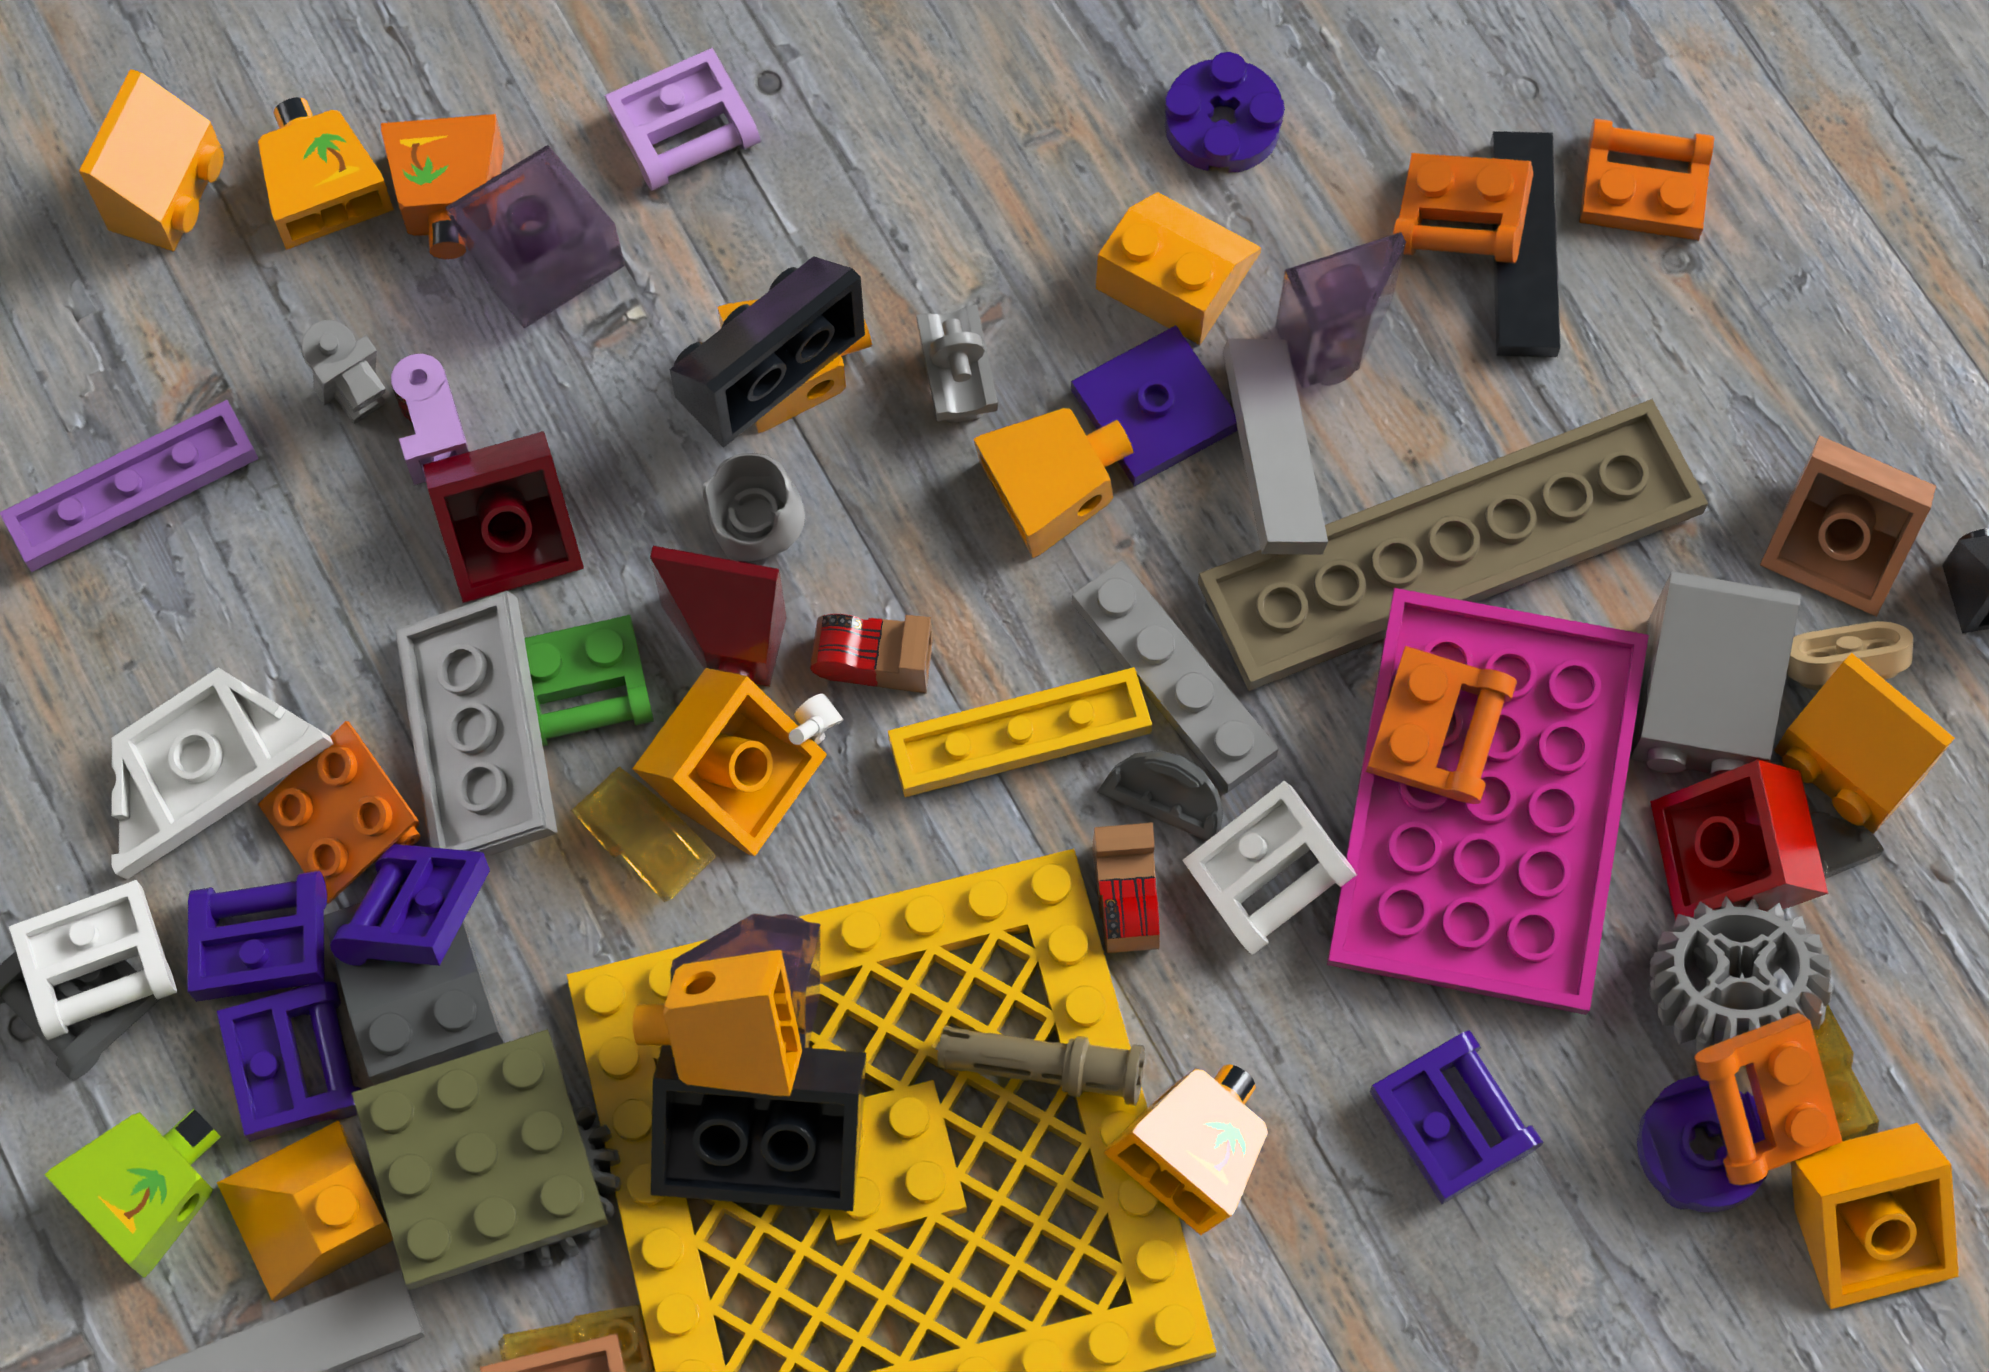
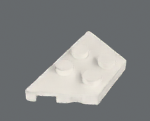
M217 668L112 737V768L116 774V783L112 790V817L119 820V853L111 854V866L115 874L126 880L133 877L332 746L334 743L330 736L222 669Z

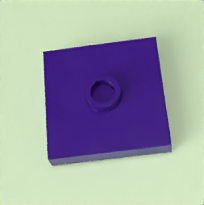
M1176 325L1071 381V392L1096 430L1115 420H1118L1125 430L1134 453L1119 460L1118 463L1134 487L1238 431L1234 410Z

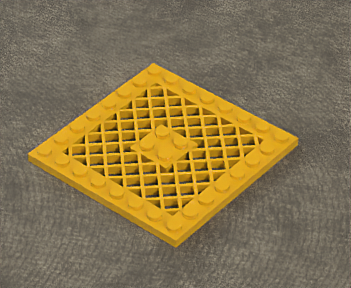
M1074 848L566 974L600 1125H607L612 1134L611 1139L604 1143L605 1149H616L620 1155L621 1162L611 1166L610 1171L611 1174L618 1176L621 1181V1189L615 1191L656 1372H738L755 1343L785 1360L779 1372H794L796 1368L803 1372H829L804 1357L821 1326L851 1343L835 1372H850L862 1351L889 1366L870 1372H1159L1216 1356V1347L1179 1217L1104 1154L1106 1148L1148 1108L1142 1086L1136 1106L1125 1104L1123 1097L1083 1092L1079 1098L1074 1097L1083 1130L1082 1133L1056 1118L1069 1097L1068 1092L1062 1091V1086H1060L1045 1112L1016 1095L1024 1080L1011 1078L1006 1087L1003 1088L976 1072L942 1069L956 1077V1080L941 1104L934 1080L914 1084L927 1061L938 1067V1050L935 1048L940 1042L945 1026L953 1023L968 1031L1001 1034L999 1032L1014 1007L1044 1023L1034 1040L1047 1042L1055 1030L1058 1043L1068 1044L1069 1039H1076L1077 1036L1088 1037L1090 1045L1130 1050V1043ZM1028 932L1032 947L1013 935ZM984 943L972 964L949 952ZM998 946L1026 961L1012 987L983 971ZM771 950H782L790 991H793L791 998L794 1013L796 1014L808 993L836 1009L820 1035L797 1023L801 1042L814 1049L846 1051L832 1043V1040L847 1016L875 1031L874 1036L864 1050L866 1053L865 1079L887 1092L864 1097L853 1211L810 1208L819 1214L803 1241L800 1242L773 1226L784 1206L769 1205L763 1216L759 1218L734 1202L702 1199L713 1207L695 1234L687 1198L651 1195L653 1076L662 1045H637L635 1043L633 1035L634 1010L637 1004H665L675 970L683 964ZM921 959L908 980L885 968ZM934 962L963 977L948 1003L920 988ZM1037 969L1039 970L1048 1007L1023 994ZM857 975L844 996L821 984ZM871 978L900 993L884 1019L856 1004ZM974 984L1003 1000L988 1026L959 1010ZM911 1000L939 1015L938 1020L924 1042L896 1027L897 1022ZM887 1039L916 1055L900 1081L872 1066L873 1061ZM967 1085L997 1101L981 1128L952 1112ZM1007 1108L1038 1124L1022 1152L992 1135ZM946 1125L973 1140L958 1167H956ZM1048 1131L1078 1147L1076 1154L1063 1175L1033 1158ZM984 1147L1014 1164L998 1192L968 1175ZM1088 1155H1090L1101 1197L1074 1182ZM1024 1171L1055 1188L1039 1216L1009 1199ZM962 1188L990 1204L974 1233L948 1218L967 1213V1205ZM1065 1194L1096 1211L1081 1239L1049 1222ZM1001 1211L1031 1228L1016 1256L985 1240L987 1233ZM724 1214L753 1229L736 1259L707 1243ZM1106 1218L1118 1261L1090 1246ZM830 1220L837 1246L857 1241L843 1266L813 1250ZM923 1224L909 1249L882 1235ZM936 1227L966 1244L950 1273L919 1256ZM1041 1235L1073 1252L1057 1281L1025 1263ZM765 1237L794 1254L777 1283L748 1267ZM871 1244L901 1261L884 1290L854 1274ZM977 1251L1007 1268L991 1298L960 1280ZM700 1254L728 1270L711 1299ZM1083 1258L1114 1276L1098 1305L1067 1287ZM805 1261L835 1278L818 1307L788 1291ZM912 1268L942 1285L925 1315L895 1298ZM1018 1275L1049 1293L1033 1322L1001 1304ZM740 1278L769 1294L751 1325L722 1308ZM1125 1282L1130 1304L1109 1309ZM846 1285L876 1302L859 1332L829 1315ZM953 1292L983 1309L967 1339L936 1322ZM1059 1299L1086 1314L1085 1316L1044 1326ZM780 1302L810 1319L793 1349L763 1332ZM887 1309L917 1326L901 1356L896 1355L870 1339ZM994 1316L1020 1331V1333L979 1343ZM715 1319L744 1336L727 1365L725 1364ZM928 1333L955 1348V1350L913 1360Z

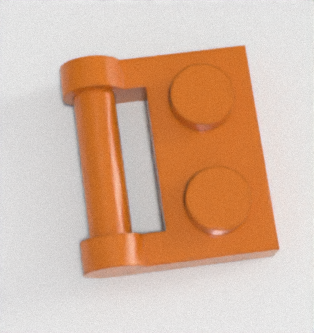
M1594 118L1589 137L1579 223L1699 240L1704 227L1714 136L1695 133L1692 139L1612 127L1613 121ZM1608 151L1689 162L1688 173L1607 162Z
M1412 153L1400 215L1395 222L1393 231V252L1395 254L1414 255L1416 250L1495 255L1496 262L1516 263L1533 178L1531 161ZM1422 219L1499 224L1500 226L1497 231L1422 226L1421 223Z
M1405 646L1366 772L1469 804L1481 803L1486 783L1481 779L1503 704L1512 700L1517 680L1501 671L1475 668ZM1462 690L1478 695V699L1456 771L1450 772L1437 768V763L1459 692Z
M1795 1013L1709 1046L1695 1055L1694 1059L1699 1077L1702 1080L1708 1081L1728 1155L1724 1158L1723 1163L1730 1183L1734 1185L1755 1183L1767 1176L1769 1170L1843 1142L1810 1019L1802 1014ZM1744 1065L1765 1136V1140L1753 1143L1735 1074Z

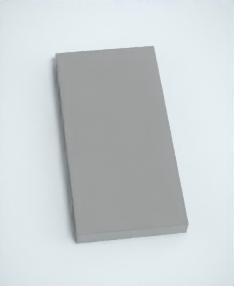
M505 591L396 629L429 847L483 852L485 857L557 834L518 598Z

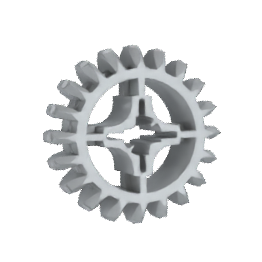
M1725 896L1719 910L1714 911L1700 901L1694 910V919L1678 914L1676 921L1673 923V931H1662V936L1658 940L1657 952H1654V957L1650 961V976L1653 977V980L1650 981V997L1653 999V1004L1658 1005V1017L1661 1020L1662 1026H1674V1036L1677 1039L1678 1045L1696 1039V1051L1699 1052L1709 1046L1795 1013H1800L1810 1019L1812 1029H1819L1825 1019L1827 1004L1831 1002L1833 985L1830 984L1832 966L1829 956L1822 954L1823 944L1820 941L1819 934H1806V925L1802 916L1784 921V911L1781 908L1780 902L1769 911L1759 910V906L1754 899L1748 901L1745 907H1734L1729 898ZM1695 967L1704 973V981L1707 983L1706 988L1701 992H1698L1688 979L1689 973ZM1780 968L1788 975L1793 984V988L1787 994L1777 987L1778 980L1774 977V973Z

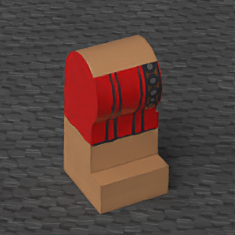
M846 614L823 615L816 622L810 669L817 676L831 681L927 694L933 646L931 617L905 615V621L877 618L864 620Z
M1153 822L1094 827L1092 848L1099 918L1102 919L1106 953L1159 949L1160 927L1154 862Z

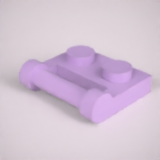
M713 48L605 95L607 108L636 159L643 178L651 191L668 184L669 176L740 145L744 150L760 143L757 127ZM723 113L729 121L727 125L657 155L653 144Z

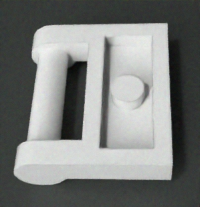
M1286 781L1275 787L1182 860L1234 935L1252 955L1269 943L1266 936L1336 883L1342 887L1356 876V872L1350 863L1337 849L1293 787ZM1311 850L1319 863L1249 916L1241 903Z
M137 880L9 926L34 1011L47 1040L67 1034V1026L150 995L154 994L155 998L159 1000L177 993L176 984L166 961L144 890ZM140 955L144 970L63 1000H57L53 986Z

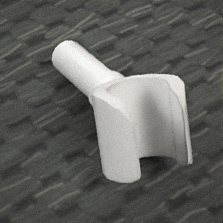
M817 694L805 701L796 710L794 718L800 726L789 733V740L791 743L799 745L811 738L818 745L825 739L824 732L830 727L840 724L844 719L825 694Z

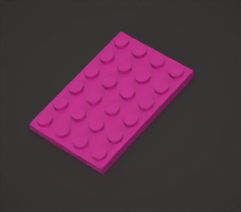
M1394 588L1346 852V859L1356 872V876L1340 887L1327 965L1584 1015L1590 1011L1649 635ZM1405 646L1475 668L1501 671L1517 680L1512 700L1504 702L1481 777L1486 786L1481 803L1479 804L1460 802L1366 772ZM1460 690L1437 768L1450 772L1456 771L1478 695Z

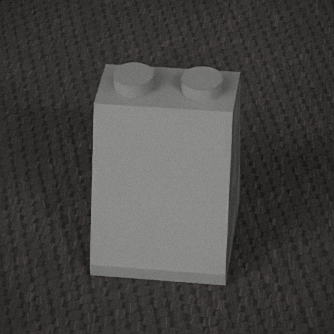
M1671 571L1648 619L1646 634L1649 635L1630 759L1647 762L1649 768L1659 772L1679 773L1689 769L1711 773V777L1755 760L1770 762L1801 593Z

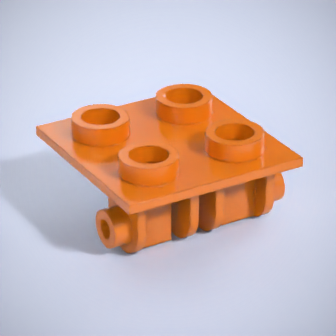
M345 721L330 735L334 743L332 746L292 771L258 803L304 873L320 871L322 873L327 889V904L333 901L393 844L413 846L421 837L416 830L419 826V820L349 721Z

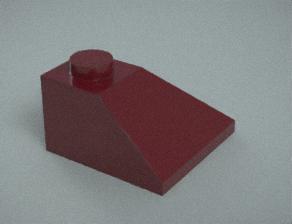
M653 545L650 559L661 606L703 668L745 675L755 684L770 687L786 622L780 569Z

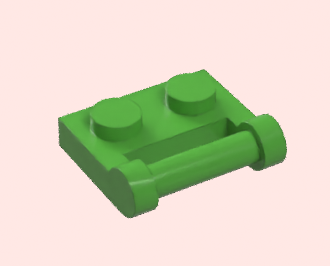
M631 615L524 638L543 747L548 746L547 739L630 720H634L635 726L654 722ZM627 686L628 695L545 714L541 713L540 704Z

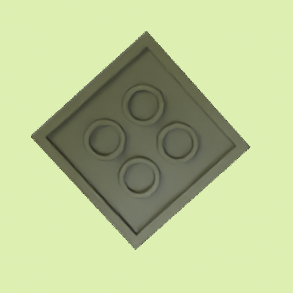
M548 1029L352 1092L405 1284L410 1290L608 1225Z

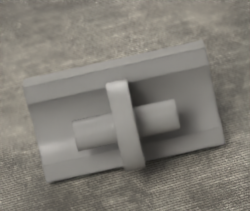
M977 305L966 306L958 311L947 314L924 313L916 315L936 420L958 423L979 419L984 413L998 411V402Z
M335 320L319 321L306 330L302 339V355L306 364L313 370L314 392L323 405L336 398L353 424L361 421L385 405L382 395L385 393L386 388L375 374L377 350L367 335L356 341L352 331L344 324Z

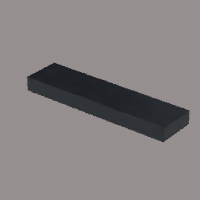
M1493 131L1490 141L1491 158L1531 161L1533 168L1532 184L1516 263L1496 262L1495 255H1493L1496 356L1558 357L1561 343L1553 133ZM1493 224V231H1497L1500 225Z

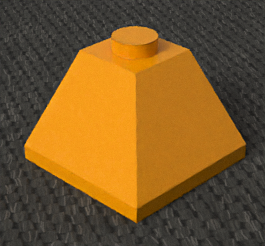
M339 1120L216 1182L273 1302L296 1292L393 1241L387 1217Z

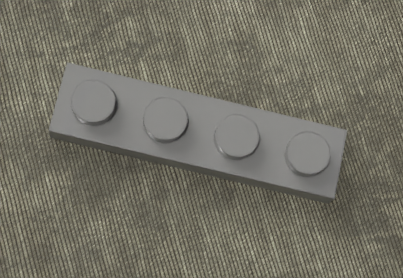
M1120 560L1072 594V605L1125 669L1135 667L1143 692L1226 793L1277 757L1279 748L1123 560Z

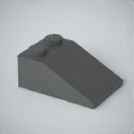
M398 889L378 927L382 925L401 889ZM361 903L324 915L330 944L339 927L350 923ZM465 921L460 926L440 966L367 958L364 964L354 966L346 964L334 956L353 1029L368 1076L374 1085L505 1043Z

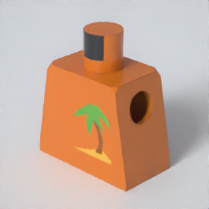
M496 114L381 123L383 142L407 233L413 236L429 235V252L436 258L455 259L463 256L466 253L465 232L488 230L494 224L504 156V144Z

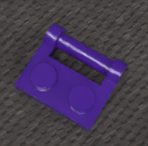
M393 844L378 858L375 864L376 871L378 872L350 923L339 927L330 944V949L340 961L354 966L364 964L367 958L440 966L490 872L483 852ZM400 885H403L382 925L378 927Z
M320 871L300 873L297 876V881L216 893L211 887L191 890L188 895L187 992L193 999L198 1002L325 982L324 909L327 906V889L322 873ZM297 907V915L216 927L219 919Z
M328 981L311 984L217 1011L243 1132L249 1142L329 1119L338 1120L358 1115L352 1092L362 1090V1088L355 1087L353 1084L336 1008L341 1005V1000L335 982ZM304 1014L310 1015L328 1091L312 1097L308 1095L291 1018Z
M1470 1030L1455 1036L1378 1081L1370 1089L1374 1100L1441 1204L1446 1203L1509 1164L1523 1159L1543 1144L1542 1139L1532 1125L1525 1127L1477 1054L1481 1046ZM1453 1067L1457 1069L1503 1140L1502 1142L1490 1148L1443 1076V1071Z

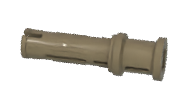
M951 1026L943 1028L938 1049L939 1069L963 1070L984 1075L1046 1082L1047 1084L1061 1085L1062 1091L1068 1092V1095L1079 1098L1083 1092L1123 1097L1125 1104L1136 1106L1139 1099L1145 1063L1144 1045L1133 1044L1130 1050L1090 1045L1088 1037L1077 1036L1076 1039H1069L1068 1044L1052 1043L1030 1038L968 1031Z

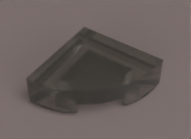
M1810 813L1825 879L1878 858L1883 853L1884 848L1881 843L1865 827L1861 826L1859 828L1844 819L1830 816V813Z

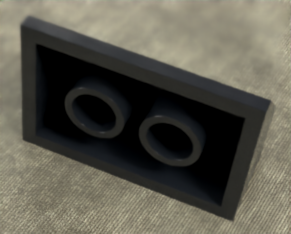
M815 256L798 269L796 267L786 269L773 281L769 291L751 306L745 304L736 308L725 319L722 329L704 343L695 342L679 354L674 366L669 369L675 398L724 448L865 335L861 276L853 268Z
M662 1045L653 1076L651 1195L853 1211L864 1107L866 1053L802 1048L791 1095L774 1096L687 1085L678 1078L671 1045Z

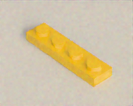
M1135 667L888 730V740L904 797H909L1148 735L1152 732V722Z

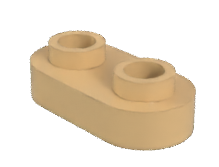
M1883 621L1799 634L1793 638L1787 674L1805 688L1820 690L1842 662L1853 653L1884 680L1890 679L1899 672L1906 670L1912 664L1913 634L1902 625Z

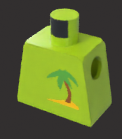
M194 1108L164 1136L138 1112L132 1114L52 1167L44 1175L124 1261L145 1278L155 1268L211 1196L213 1188L191 1165L217 1142L221 1136Z

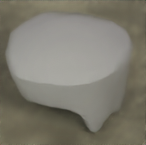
M743 453L734 455L722 462L712 478L702 486L703 499L711 530L719 546L730 559L735 561H754L786 551L798 539L805 525V508L801 495L787 476L783 466L767 454Z

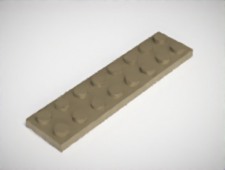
M1650 399L1325 525L1328 544L1322 555L1262 554L1261 550L1199 573L1198 585L1248 691H1251L1384 639L1394 588L1476 603L1704 513L1708 502L1653 399Z

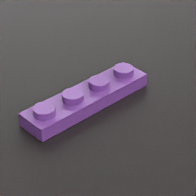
M225 400L1 511L0 515L30 571L33 572L259 458L228 400Z

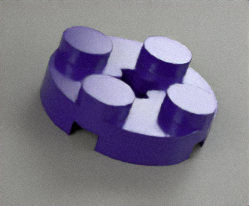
M1222 52L1211 60H1204L1190 66L1172 83L1165 99L1166 137L1173 150L1184 161L1196 168L1209 171V165L1218 168L1229 167L1228 173L1242 172L1263 162L1275 149L1284 118V101L1281 98L1278 87L1264 71L1252 64L1246 63L1236 53ZM1224 106L1235 110L1234 117L1236 122L1230 124L1227 120L1222 119L1215 123L1210 118L1213 116L1214 108Z
M1699 1076L1686 1077L1667 1086L1641 1117L1640 1130L1637 1137L1640 1164L1653 1187L1661 1192L1664 1200L1674 1208L1680 1210L1692 1209L1705 1213L1726 1211L1748 1200L1767 1177L1765 1176L1755 1183L1746 1185H1734L1729 1182L1723 1163L1728 1152L1708 1081L1702 1080ZM1739 1091L1753 1143L1765 1140L1754 1096L1748 1091L1745 1094ZM1704 1127L1709 1137L1720 1136L1723 1146L1714 1152L1715 1160H1705L1702 1154H1695L1692 1151L1690 1143L1696 1138L1694 1129Z

